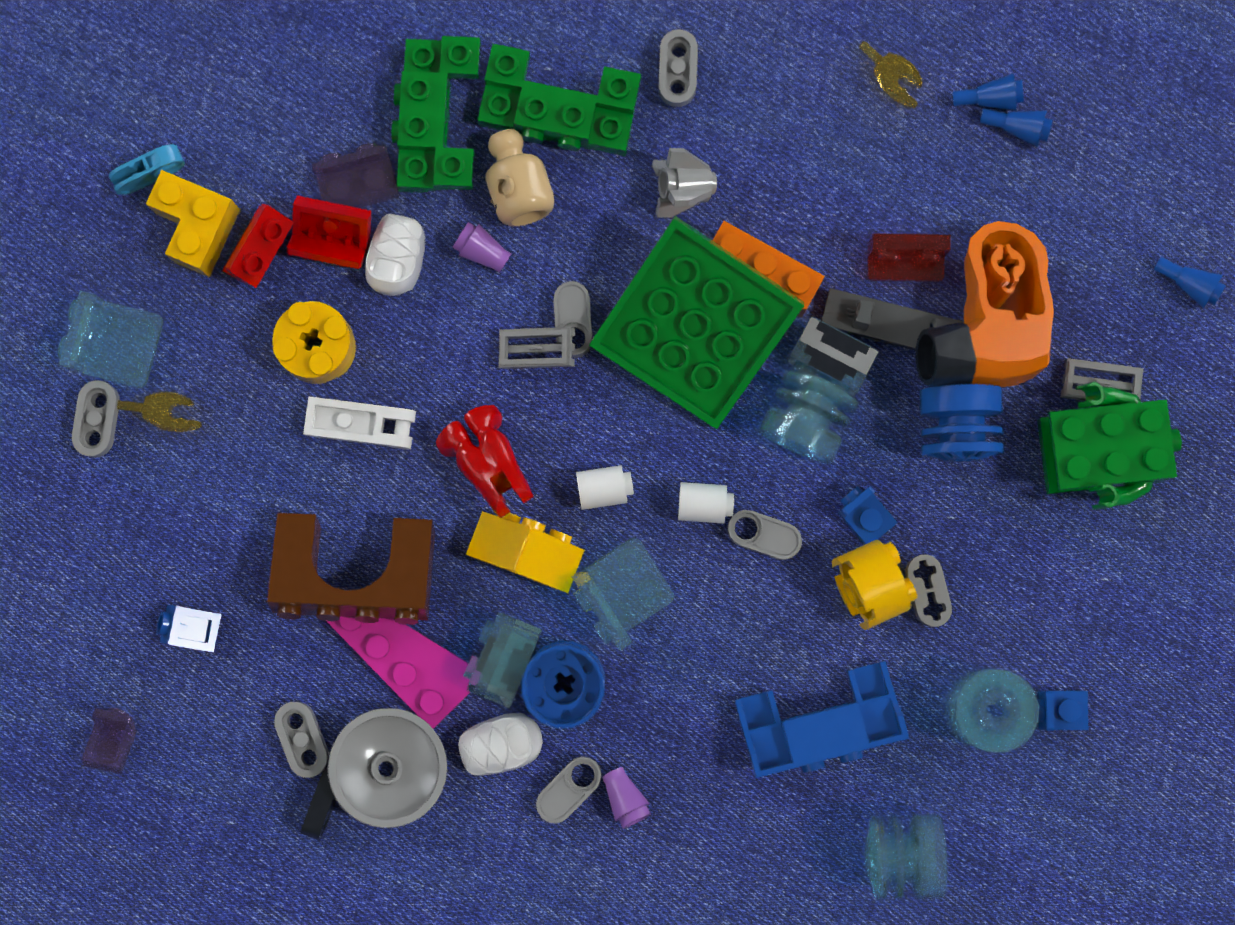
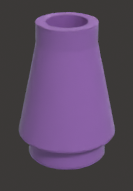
M470 222L467 223L452 247L460 252V257L492 268L499 273L511 256V253L505 250L481 225L478 224L476 227Z
M623 767L617 768L602 777L606 785L615 822L619 821L623 829L651 815L647 808L650 803L627 776Z

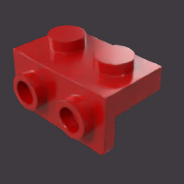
M297 195L293 203L294 224L292 225V236L287 245V254L308 260L336 264L342 267L360 269L370 247L372 211Z
M267 204L259 206L222 271L236 280L257 288L294 222Z

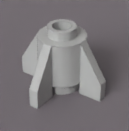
M669 148L667 160H653L652 168L656 175L659 176L658 190L661 196L658 198L655 212L657 218H672L699 203L708 202L711 195L715 194L717 189L716 174L711 171L708 164L686 149Z

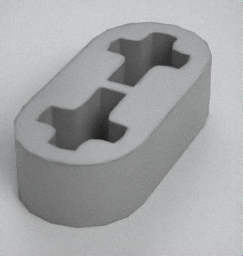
M930 555L916 556L907 563L905 569V577L910 579L917 593V599L912 601L914 612L918 621L923 625L938 627L945 624L950 619L952 613V605L943 570L935 557ZM920 561L924 562L925 567L932 566L933 574L928 576L930 589H925L924 581L921 577L915 578L914 570L919 569ZM930 592L933 602L935 604H942L943 611L937 613L938 620L936 621L933 620L931 615H925L923 612V608L929 606L927 593Z

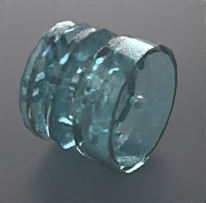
M786 370L781 382L789 389L777 388L775 396L787 405L788 408L785 410L769 407L758 432L771 442L798 455L821 463L832 464L842 439L830 430L829 427L832 425L847 428L851 420L842 412L853 414L859 402L828 380L811 374Z
M977 669L964 673L952 684L946 696L945 716L950 730L961 742L975 749L1004 753L1019 748L1032 736L1038 724L1039 704L1034 690L1022 677L1008 670ZM997 703V707L1003 709V713L1001 716H994L993 718V714L987 712V707Z
M912 814L908 832L903 833L897 815H890L888 833H885V826L881 815L870 816L868 833L865 839V866L875 900L886 899L889 881L895 900L902 899L905 881H911L912 889L917 899L944 898L947 885V857L944 829L939 814Z

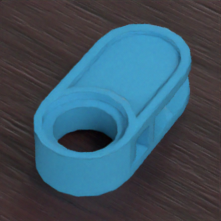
M168 144L120 165L112 170L108 176L111 183L115 186L116 193L118 195H127L155 183L161 170L174 174L183 168L185 162L177 145Z

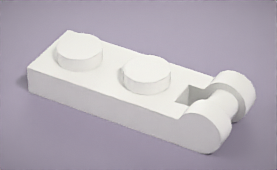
M308 397L303 434L310 437L411 449L412 437H409L411 423H415L416 411ZM385 419L396 421L394 434L383 433Z

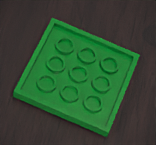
M674 216L591 340L589 346L710 426L718 429L800 313L805 302Z

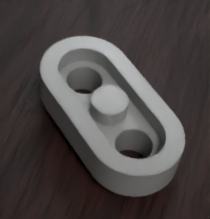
M682 29L668 32L660 44L659 94L666 104L673 107L687 105L692 101L696 93L698 44L690 32ZM680 47L686 53L682 57H675L672 54L673 49ZM674 84H681L684 87V91L680 94H675L670 88Z
M95 380L88 382L79 391L72 443L80 454L91 458L107 454L114 442L120 398L117 390L104 381ZM100 395H105L106 404L101 408H97L95 404L96 398ZM98 432L100 434V441L97 445L92 446L89 441L90 436Z
M295 701L284 704L275 715L274 725L289 766L300 777L311 778L323 772L328 764L329 751L316 716L311 707L303 702ZM295 713L299 714L303 719L300 728H294L290 724V718ZM307 750H312L316 754L317 759L313 765L307 764L304 761V753Z

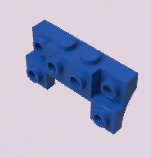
M886 661L846 671L854 701L787 719H780L773 690L735 699L739 721L755 777L759 778L801 767L803 773L824 768V760L839 757L840 763L863 758L862 750L909 739L904 716L893 689Z

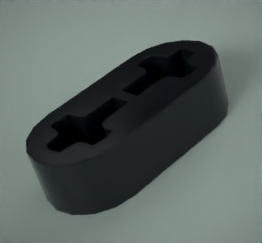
M328 764L319 779L301 828V834L319 841L326 830L337 801L329 783Z

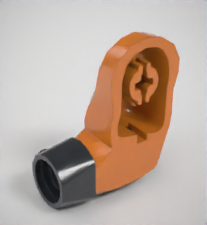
M998 221L986 224L970 238L964 260L967 289L964 323L927 328L921 331L917 338L916 368L919 378L924 385L982 384L1000 387L1015 386L1033 379L1050 362L1054 308L1047 277L1048 256L1046 247L1035 233L1016 223Z

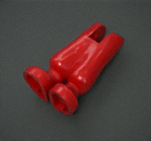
M484 405L476 407L464 415L466 424L479 440V447L473 445L469 433L459 421L448 424L439 434L435 443L443 456H456V464L459 470L476 487L492 510L502 518L511 512L502 495L503 493L512 488L523 503H526L534 496L516 461L507 436L498 431L503 420L501 412L494 405Z

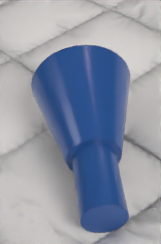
M1014 73L977 86V89L952 91L954 106L978 104V106L1017 111V103H1024L1022 80H1015Z
M983 109L980 123L1004 128V131L1038 148L1040 141H1048L1053 119L1046 118L1047 110L1008 112L1007 114Z
M1160 257L1154 268L1155 271L1176 281L1175 284L1203 309L1207 303L1215 306L1226 285L1220 283L1223 275L1186 266L1183 268L1163 257Z

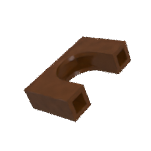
M277 513L267 603L273 614L290 620L299 619L301 615H316L317 619L323 621H338L340 617H355L357 621L363 623H376L379 621V618L395 619L396 623L404 625H414L418 623V620H428L435 544L433 520L394 518L390 559L384 573L367 587L357 590H341L324 582L317 572L321 526L316 514Z

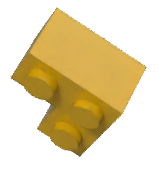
M161 170L146 205L156 215L178 223L165 255L176 264L210 278L240 209L228 197Z
M482 511L466 555L565 593L569 592L584 553V549L570 544L572 536L551 529L548 535L544 533L546 525L525 517L520 524L521 517L512 513L500 518L498 515L495 516Z

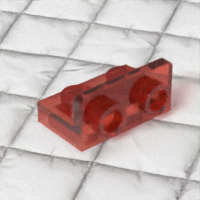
M873 234L867 243L868 280L941 282L944 279V258L951 250V235Z

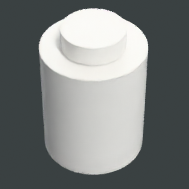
M622 465L576 472L582 510L627 503V495L634 494L631 472L623 473Z
M680 483L678 520L724 524L725 516H733L734 493H727V485Z

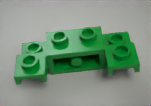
M442 36V40L406 39L404 71H402L401 83H395L394 105L400 106L399 120H393L392 143H397L399 148L397 188L399 192L424 193L449 189L472 190L474 149L447 148L451 89L449 79H479L480 37Z
M492 44L485 75V89L478 116L480 127L499 131L515 129L522 135L524 141L541 144L543 140L557 142L558 147L569 151H579L581 147L626 157L641 74L604 66L598 95L526 81L530 51Z

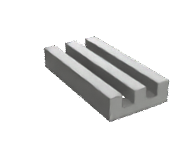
M572 327L499 330V368L574 367L575 359H572V352H575V344L572 343V336H575V329ZM562 337V343L508 345V339ZM562 352V358L508 359V354Z
M1070 358L1064 361L1065 374L1062 379L1064 384L1060 398L1085 401L1086 395L1084 391L1072 389L1073 384L1082 385L1091 382H1097L1103 387H1114L1123 391H1130L1139 398L1141 397L1144 368ZM1074 369L1133 377V383L1074 375Z

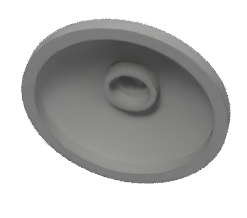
M394 708L372 710L352 720L336 738L328 761L329 783L340 806L356 820L380 828L403 826L423 816L438 800L447 776L445 750L434 729L419 716ZM382 762H388L392 765L393 772L388 777H384L379 773L378 768Z

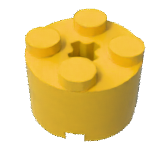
M316 301L294 303L281 315L273 331L272 341L275 356L285 369L301 381L310 384L327 383L343 375L350 368L354 360L356 343L351 327L337 310L325 303ZM316 337L322 341L320 347L313 346L310 348L307 345L310 339L315 340Z
M874 540L832 560V568L838 565L841 574L834 578L841 597L852 616L860 614L864 619V622L859 624L864 630H868L909 611L911 601L917 599L914 585L909 578H903L897 565L901 562L896 547L891 542L883 544L879 540Z

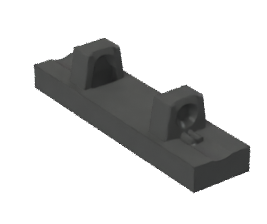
M832 288L828 291L821 319L822 323L842 333L916 351L917 338L920 332L930 328V324H933V327L964 323V321Z

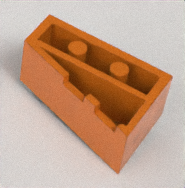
M723 221L712 240L805 302L804 307L797 315V317H803L825 277L824 275L726 221Z

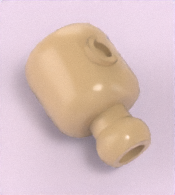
M515 129L499 131L489 138L488 149L497 162L487 170L485 180L491 196L490 202L494 205L498 219L508 226L517 227L534 223L548 216L554 208V194L543 162L535 155L522 152L523 138Z

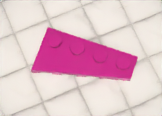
M340 617L338 621H327L391 689L433 729L482 680L483 676L475 673L476 667L433 642L415 629L396 623L395 619L379 618V621L376 623H363L357 621L355 617Z

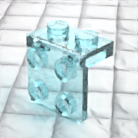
M80 290L78 298L72 301L69 308L68 320L71 323L67 336L62 337L58 346L59 365L72 372L136 388L145 387L163 328V318L155 313L104 301L93 293Z
M636 537L628 539L571 576L579 590L573 593L585 613L591 609L594 611L599 621L593 626L604 643L608 644L613 641L619 651L633 643L626 633L627 631L674 600V593L643 543Z

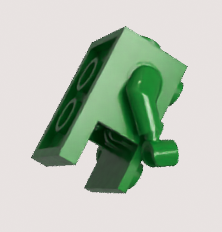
M1091 382L1076 386V390L1081 389L1086 395V400L1078 403V407L1082 409L1049 412V417L1037 419L1047 495L1087 490L1089 492L1095 491L1099 495V504L1092 505V509L1100 510L1113 506L1129 505L1149 493L1153 483H1160L1177 477L1174 452L1181 450L1182 441L1178 428L1171 429L1167 399L1141 402V399L1136 394L1114 387H1103L1097 382ZM1090 406H1101V407L1085 408V407H1090Z

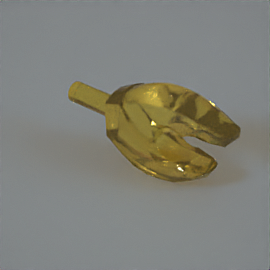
M864 40L859 45V48L877 64L873 71L883 91L896 102L915 109L918 102L908 94L905 88L899 85L898 79L906 78L916 87L921 88L923 81L917 68L908 59L895 53L888 52L883 57Z
M156 392L147 395L144 403L118 400V410L142 412V417L145 421L165 431L186 432L202 427V423L199 421L185 420L183 418L175 419L172 417L171 411L175 406H195L190 398L177 392Z

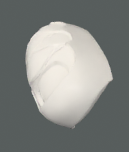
M387 214L379 222L371 240L365 264L367 283L377 293L395 296L414 288L421 271L425 250L424 230L415 219Z
M523 713L504 714L478 723L464 731L458 742L460 756L465 769L470 774L476 776L498 774L521 768L537 758L543 744L538 724Z

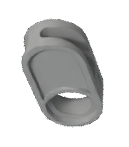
M574 281L565 282L554 293L555 327H572L584 333L585 342L583 346L572 352V358H578L588 353L591 348L589 346L592 340L590 297L584 285ZM556 337L557 344L562 343V337Z
M742 510L734 514L728 522L727 532L731 541L748 550L774 559L786 560L795 556L801 548L802 537L798 529L781 520L755 511ZM750 518L755 522L757 531L753 538L745 540L737 536L735 524L739 519Z
M585 756L576 757L570 761L537 797L536 807L540 817L550 823H559L567 819L600 784L602 774L598 763L592 758ZM579 764H587L594 771V780L588 786H578L572 780V770Z

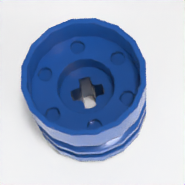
M962 384L921 389L920 415L926 418L938 419V426L921 430V437L939 439V443L921 446V456L940 459L944 462H971L1004 454L1003 443L986 442V437L1003 435V428L985 424V418L1003 413L1002 387L996 385Z
M573 640L555 641L543 646L530 659L522 678V697L528 711L539 722L553 728H573L587 722L598 711L604 697L605 671L598 656L587 646ZM558 673H562L565 677L570 674L574 677L571 683L572 690L568 691L565 687L558 689L555 686L558 682Z

